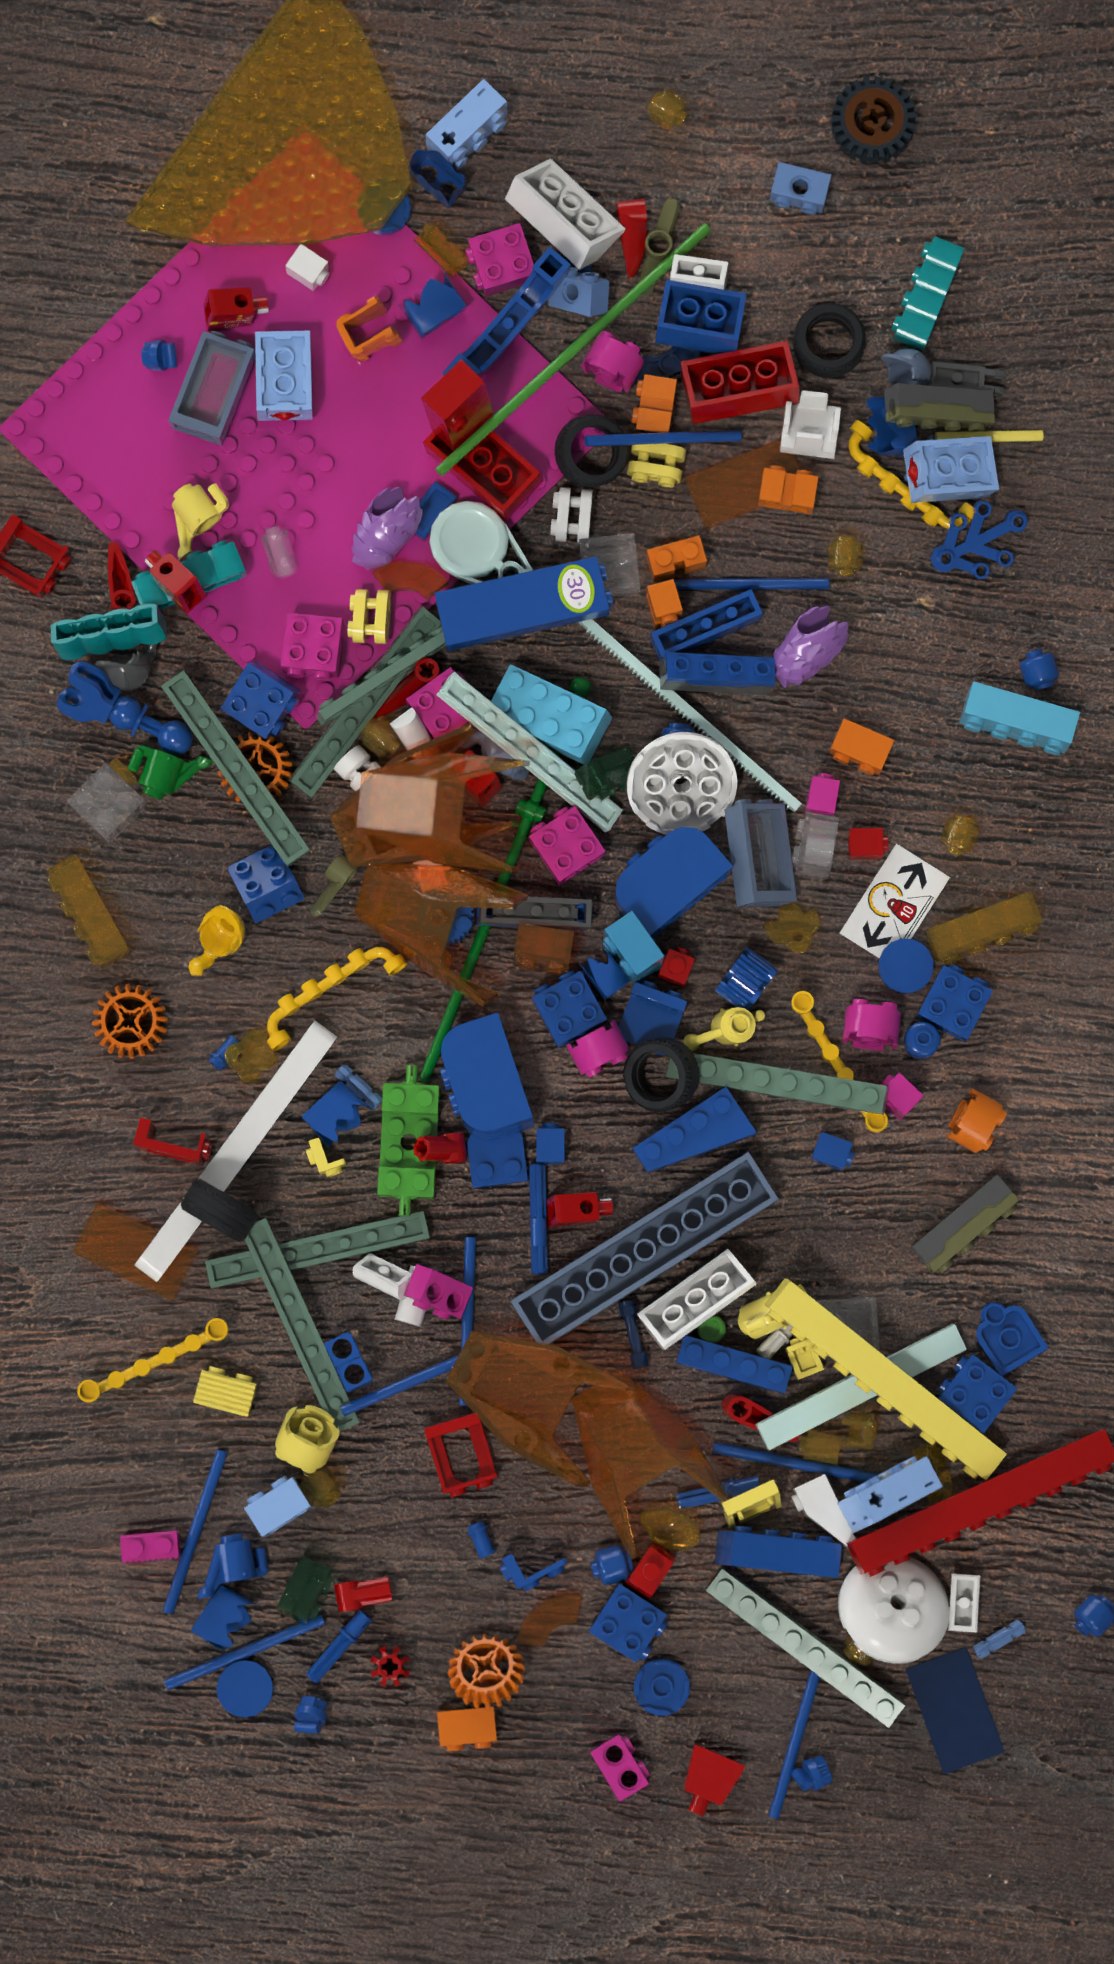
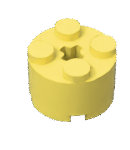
M306 1405L305 1409H297L298 1406L291 1408L285 1416L275 1441V1454L280 1460L301 1468L306 1473H314L318 1468L327 1463L339 1437V1428L336 1429L333 1424L334 1418L325 1410L311 1405Z

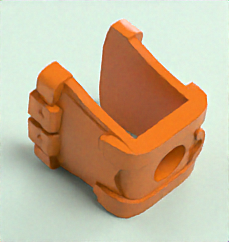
M373 296L367 300L366 306L351 315L349 313L344 314L336 321L337 329L353 358L361 362L369 360V355L389 345L396 347L403 342L399 332L394 327H388L358 346L356 345L350 331L387 312L379 296Z

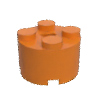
M972 1088L967 1093L971 1095L968 1102L962 1099L948 1126L953 1130L952 1132H947L946 1137L972 1152L978 1153L982 1149L985 1151L989 1149L994 1140V1136L991 1134L996 1125L1000 1126L1003 1123L1007 1111L1003 1110V1104Z

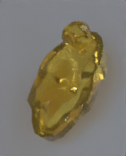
M663 1506L659 1509L643 1511L640 1514L639 1521L648 1532L650 1540L670 1550H688L695 1547L700 1541L698 1527L683 1513H677L673 1509Z

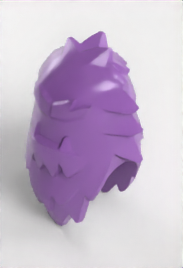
M396 487L392 490L391 488H385L371 501L367 510L364 511L361 524H357V532L353 534V546H351L354 555L352 562L365 567L367 570L379 568L390 563L419 528L418 524L422 517V509L419 507L420 498L414 496L407 501L406 498H403L402 487Z
M815 606L802 614L787 632L782 644L774 650L775 676L783 687L786 688L789 684L800 685L803 681L813 677L819 670L829 665L848 640V622L838 624L837 621L828 624L830 619L827 616L831 609L829 606L820 608Z

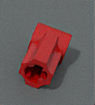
M449 1133L440 1136L418 1137L414 1145V1155L419 1158V1161H442L443 1164L467 1161L465 1134Z
M389 1577L362 1582L355 1580L334 1584L338 1613L361 1609L366 1605L393 1601Z

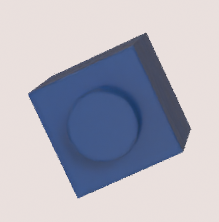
M544 1123L542 1128H536V1164H564V1128H559V1124Z
M821 1132L810 1161L843 1171L845 1165L850 1167L855 1155V1151L851 1150L853 1143Z

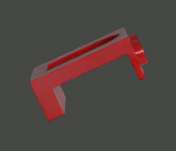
M12 514L0 532V574L43 599L46 593L49 595L57 584L55 578L60 570L64 572L71 562L72 557H70L69 547L66 545L62 547L25 525L22 519ZM17 537L53 559L54 563L44 579L33 578L3 560Z
M140 1117L133 1143L138 1150L203 1166L204 1160L209 1161L213 1145L209 1142L210 1139L206 1134L201 1133L197 1150L152 1139L156 1125L152 1120Z
M478 1412L424 1428L443 1494L449 1493L450 1498L467 1493L465 1488L476 1485L477 1489H482L494 1485L492 1479L498 1477ZM468 1428L479 1463V1473L474 1480L461 1482L452 1474L441 1436Z

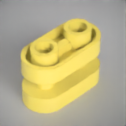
M670 444L632 445L631 453L638 456L637 461H630L628 463L627 474L632 476V481L647 483L648 480L657 481L660 486L673 488L675 484L681 483L682 470L675 468V465L685 461L686 449ZM649 459L661 460V461H665V464H664V465H660V464L648 463V460H649Z
M356 589L355 595L351 594L350 611L354 612L353 621L348 622V637L353 638V643H366L367 635H374L375 644H387L391 614L390 590H378L377 598H369L368 589ZM369 609H376L374 624H368Z

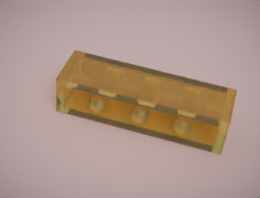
M74 854L47 869L50 877L46 881L53 893L59 891L64 900L59 904L66 917L72 915L77 925L72 928L80 941L85 939L90 949L86 950V953L93 966L98 963L104 969L131 954L78 856Z
M1029 891L926 930L925 935L936 963L944 961L945 965H949L961 960L959 955L970 952L971 956L986 951L985 946L996 942L997 946L1012 941L1011 936L1022 933L1024 937L1038 931L1037 927L1042 924L1043 920L1032 892Z

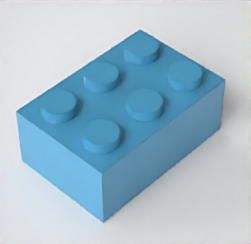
M630 911L604 929L602 949L606 953L608 951L616 959L619 967L633 985L635 982L640 983L662 968L663 953L633 911Z

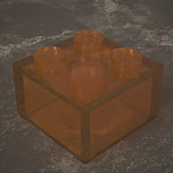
M519 923L514 951V964H519V969L535 971V967L545 968L546 973L553 975H562L563 971L569 972L574 932Z

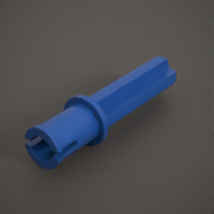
M758 1476L735 1481L731 1478L726 1483L679 1492L676 1494L679 1509L734 1498L760 1486Z
M359 1609L344 1628L340 1627L341 1633L307 1671L306 1675L309 1679L318 1683L352 1643L357 1644L358 1641L356 1639L373 1622L365 1612Z

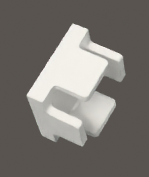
M803 390L801 391L799 404L792 405L791 401H786L780 452L834 459L841 408L827 405V393Z

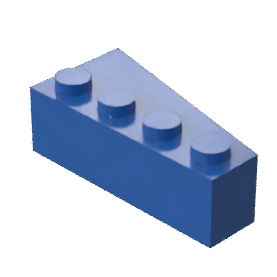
M725 1087L635 1146L632 1152L645 1172L650 1174L685 1160L755 1137L757 1132L727 1087Z
M736 1526L735 1531L718 1530L714 1564L839 1578L842 1544L833 1543V1537L816 1536V1541L806 1540V1534L790 1532L789 1538L779 1537L780 1531L763 1529L762 1534H753V1528Z

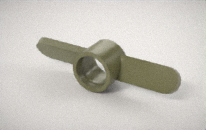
M668 199L664 203L656 229L646 237V260L638 283L672 252L671 234L680 209V204L675 199ZM654 239H662L668 244V249L663 253H655L650 250L649 243ZM656 282L642 296L652 294Z
M369 831L348 858L339 854L324 874L326 878L331 880V883L311 907L310 913L313 916L320 915L338 891L350 882L360 865L379 841L378 833Z

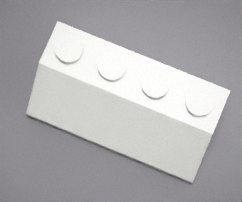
M552 159L516 175L505 198L516 211L579 270L597 261L625 231V228Z
M727 1249L637 1315L660 1348L666 1350L755 1286L756 1282L731 1251Z

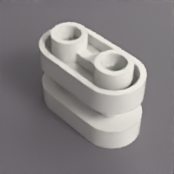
M560 487L559 492H554L553 508L558 509L557 519L551 520L550 535L556 536L555 541L566 542L567 534L578 535L577 543L588 544L593 490L582 489L581 497L571 496V488ZM570 507L580 508L579 524L568 523Z

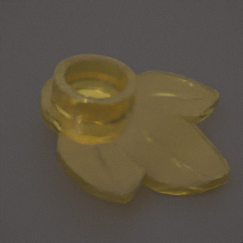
M794 903L782 905L779 910V920L769 921L764 924L766 934L774 943L785 944L790 951L802 953L809 949L812 944V935L819 929L820 920L816 910H810L803 914L802 910ZM796 935H801L803 937V939L798 942L793 940V938Z
M251 1030L243 1036L240 1042L234 1043L226 1049L225 1060L227 1065L236 1070L239 1079L245 1083H257L259 1071L270 1069L277 1061L276 1054L264 1046L268 1035L266 1030ZM242 1053L241 1059L237 1061L238 1055Z

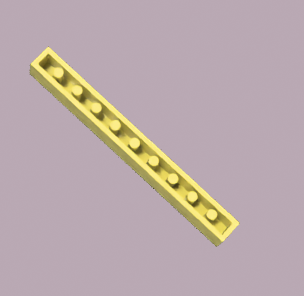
M785 1278L764 1304L770 1309L768 1315L779 1324H782L783 1321L787 1322L792 1326V1329L789 1331L802 1342L807 1338L814 1344L811 1349L823 1359L827 1355L835 1361L833 1365L835 1369L844 1376H847L849 1373L857 1378V1381L854 1383L867 1394L872 1390L879 1396L876 1401L888 1411L892 1407L900 1413L898 1419L910 1428L913 1425L917 1426L922 1430L919 1436L932 1446L935 1442L943 1447L941 1453L953 1463L957 1459L965 1465L962 1470L976 1480L979 1476L987 1480L1007 1455L790 1280Z

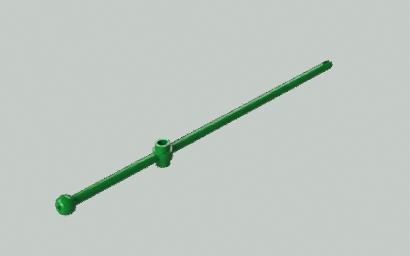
M581 677L574 678L570 683V692L581 698L589 695L591 691L590 681ZM550 749L554 754H556L559 757L560 753ZM539 778L531 798L528 801L520 799L515 814L522 816V820L492 895H504L532 823L534 821L541 823L544 820L547 808L540 806V802L547 785ZM479 926L421 1071L420 1079L423 1082H427L431 1078L441 1053L442 1042L451 1028L491 926Z

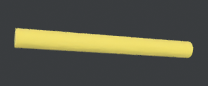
M1043 430L935 432V440L991 436L992 442L1043 441L1044 434Z

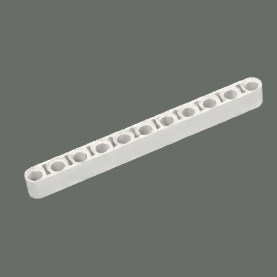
M316 1020L312 1023L198 1179H202L223 1192L334 1043L337 1038L335 1034ZM180 1202L134 1266L157 1282L202 1221L182 1210Z

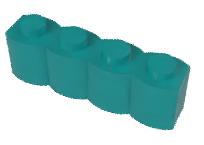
M934 236L932 243L926 241L920 256L925 258L922 268L916 266L911 278V282L915 283L912 292L906 291L901 306L905 307L902 317L896 316L891 328L895 332L894 340L924 351L962 257L964 247Z
M227 540L212 545V550L202 553L201 550L192 552L186 556L187 559L180 562L198 579L205 593L247 576L234 542L228 543ZM149 571L137 574L135 576L136 580L131 582L140 605L155 604L160 611L176 605L155 583Z
M142 604L131 610L116 609L105 615L90 614L78 620H60L51 625V643L61 659L64 660L79 659L87 654L101 655L113 649L127 650L139 644H157L167 639L166 620L155 604Z

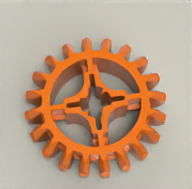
M248 732L249 740L244 741L242 735L237 736L240 743L237 747L242 753L255 749L247 761L253 767L252 764H256L258 760L261 772L257 774L260 779L275 777L266 786L270 794L274 792L277 797H281L282 793L278 787L287 789L289 786L282 779H289L292 776L291 772L284 770L291 768L292 762L283 761L290 756L288 751L280 752L283 748V743L279 742L272 746L275 741L272 735L266 742L259 734L258 740H254L252 732ZM263 750L275 757L278 769L272 768L271 765H267L262 761ZM219 770V771H218V776H219V777H224V776L222 775V773L220 772V770ZM226 779L221 781L222 787L230 786ZM232 787L227 790L228 796L235 794ZM236 795V799H235V800H236V802L240 803L241 800H240L239 797Z
M130 984L125 986L126 993H122L120 987L116 986L115 992L117 995L115 997L109 991L105 993L109 999L108 1003H105L103 1000L98 1001V1004L104 1008L103 1011H93L95 1016L101 1017V1020L92 1021L94 1027H101V1029L94 1032L95 1037L105 1036L99 1044L104 1047L111 1043L108 1053L113 1054L118 1048L119 1058H123L125 1051H128L129 1058L134 1059L135 1050H138L141 1057H145L144 1047L147 1046L153 1052L155 1048L151 1042L154 1040L161 1044L163 1041L157 1036V1032L162 1034L167 1032L165 1027L159 1026L160 1023L168 1022L167 1017L159 1016V1014L166 1011V1008L164 1006L155 1007L161 1001L158 996L149 1000L152 996L150 989L141 995V985H137L135 993L132 992ZM137 1000L144 1003L141 1008L127 1010L121 1002ZM114 1008L119 1015V1021L109 1033L108 1018ZM122 1011L127 1016L130 1015L131 1018L133 1016H136L134 1022L139 1032H137L133 1027L130 1028L129 1025L127 1028L124 1027L126 1021L125 1017L121 1013ZM151 1011L153 1018L152 1027L146 1035L141 1028V1022L146 1017V1014ZM126 1033H132L140 1041L122 1043L117 1041L116 1038L122 1037Z
M484 1633L482 1640L477 1641V1638L472 1636L471 1644L463 1641L461 1644L463 1650L455 1649V1658H451L449 1661L451 1668L448 1670V1676L451 1678V1688L456 1689V1696L458 1698L463 1697L466 1705L473 1701L476 1709L480 1707L481 1703H485V1707L488 1710L491 1707V1703L494 1702L500 1707L503 1698L510 1702L512 1699L510 1693L518 1694V1685L524 1682L522 1674L525 1672V1667L522 1664V1655L517 1654V1647L515 1645L510 1646L507 1638L499 1642V1636L496 1634L491 1640H488V1636ZM502 1659L509 1665L506 1676L499 1669ZM467 1667L473 1673L471 1683L464 1678Z

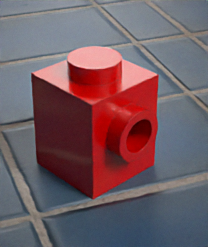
M676 947L675 951L669 949L658 979L684 989L695 958L690 957L691 953L682 948Z

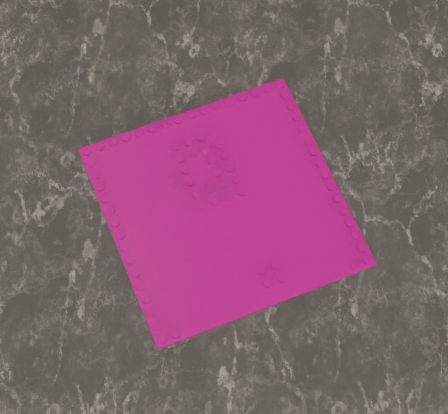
M308 131L300 134L0 426V432L112 542H117L121 551L143 572L150 570V567L145 563V559L155 550L162 556L166 553H171L179 561L178 550L180 543L175 513L172 508V503L175 500L173 497L174 493L186 484H191L192 486L201 485L216 505L217 502L208 491L209 486L216 483L228 498L229 507L222 513L221 519L211 529L193 538L192 551L201 550L204 553L212 550V545L223 540H227L228 543L234 542L247 576L205 593L207 596L187 615L243 670L248 662L257 661L301 690L297 697L300 700L297 707L292 713L288 712V714L304 729H309L317 721L316 716L320 711L319 706L330 698H333L335 701L343 696L341 692L351 684L356 683L383 656L420 606L429 611L436 604L435 592L449 590L460 580L444 571L433 558L429 543L430 535L425 542L414 535L390 563L379 568H372L371 570H367L365 567L352 562L354 555L351 546H353V534L357 532V524L362 522L364 511L367 510L371 501L385 488H391L392 490L396 487H402L403 498H406L407 501L414 496H418L421 500L436 481L457 496L455 503L472 501L488 506L449 471L441 476L435 470L440 463L426 452L423 441L431 434L432 429L421 397L444 376L442 374L454 358L459 353H464L498 315L482 297L407 225L400 231L390 235H379L366 229L358 219L357 203L359 195L367 187ZM300 244L328 261V272L330 275L324 285H318L314 291L286 273L285 266ZM444 271L466 304V308L463 312L421 339L401 310L402 308L406 311L404 299H408L414 304H420L421 293L430 278L444 284ZM251 288L253 298L267 297L268 313L255 314L251 325L216 331L224 334L228 340L248 342L254 350L255 332L310 331L313 420L258 421L255 360L222 446L171 429L168 422L202 332H207L203 305L208 289ZM373 296H379L387 312L350 331L356 345L358 346L388 327H394L399 332L403 342L396 347L389 345L369 355V360L361 362L353 358L337 329L336 321L342 315L348 313L351 315L366 306L367 300ZM521 335L515 339L497 362L481 378L485 382L494 414L550 364ZM154 340H165L167 343L174 342L178 367L168 368L166 371L148 370L142 365L141 351L144 343L153 342ZM220 355L213 357L190 417L216 426L238 369L237 361ZM559 371L493 430V432L541 473L543 480L507 521L501 517L509 530L564 477L558 468L554 454L555 442L561 429L569 421L577 417L589 414L603 415ZM589 427L580 430L575 435L571 445V455L575 464L594 447L585 445V436L605 435L601 430ZM356 589H368L369 598H377L378 590H390L391 614L387 644H375L374 635H367L366 643H353V638L348 637V622L353 621L354 612L350 611L351 594L355 595ZM369 609L368 624L375 623L376 609ZM287 612L343 619L345 627L338 678L331 677L330 681L317 680L313 675L293 678L283 672L281 659Z

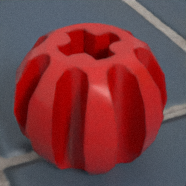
M394 1645V1652L390 1655L387 1653L386 1646L379 1648L383 1655L382 1659L372 1655L369 1663H376L378 1665L377 1670L369 1671L372 1679L378 1674L383 1677L378 1685L386 1688L387 1680L390 1678L393 1680L395 1688L402 1685L398 1679L399 1674H403L407 1678L409 1677L411 1670H405L402 1667L403 1663L411 1662L409 1656L407 1655L403 1659L398 1658V1653L402 1648ZM388 1658L393 1659L394 1664H398V1669L393 1670L392 1675L382 1668V1665L388 1662Z

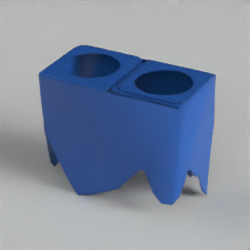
M417 150L412 155L409 165L410 177L449 209L467 189L464 175L457 173L436 151ZM425 165L433 166L438 173L436 180L428 183L421 175H418L421 167ZM446 182L455 184L458 189L452 193L449 201L439 191L440 186Z
M444 271V284L430 278L421 293L420 304H414L412 301L404 299L406 311L402 308L401 310L421 339L463 312L466 308V304Z
M885 397L867 399V406L874 413L867 422L877 432L874 442L869 443L867 447L870 450L879 452L877 455L903 456V449L918 441L915 425L898 427L897 423L886 422Z
M603 950L608 958V964H604L594 958H588L585 969L583 967L582 969L587 980L602 1000L605 1001L625 987L629 979L611 954Z
M339 1081L301 1117L328 1147L333 1141L338 1142L335 1130L347 1131L361 1125L357 1105L365 1106L371 1111L372 1109L342 1081Z
M350 1331L324 1343L346 1392L351 1393L370 1385L373 1381L372 1372L363 1357H358L361 1352ZM346 1339L351 1343L352 1352L347 1358L340 1359L333 1354L332 1346L336 1340ZM357 1364L363 1368L364 1378L360 1383L350 1384L346 1381L344 1372L349 1365Z
M220 1584L190 1631L218 1649L224 1650L227 1647H233L232 1641L227 1636L228 1633L238 1631L251 1622L250 1616L243 1604H258Z

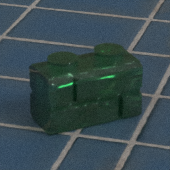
M624 747L590 761L577 769L574 775L579 784L583 786L582 790L586 798L591 801L599 797L601 801H604L616 794L614 790L619 789L621 793L627 791V776L634 757L629 747Z
M301 1556L276 1607V1611L304 1625H307L309 1619L315 1621L322 1605L318 1604L319 1598L322 1593L325 1595L329 1593L334 1582L330 1578L332 1570Z

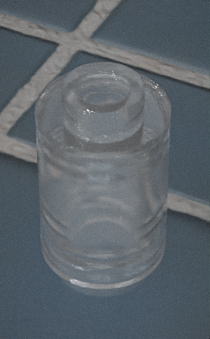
M275 526L264 530L266 535L261 536L271 573L275 574L276 579L297 573L296 567H298V564L295 560L287 529L281 530L280 526Z

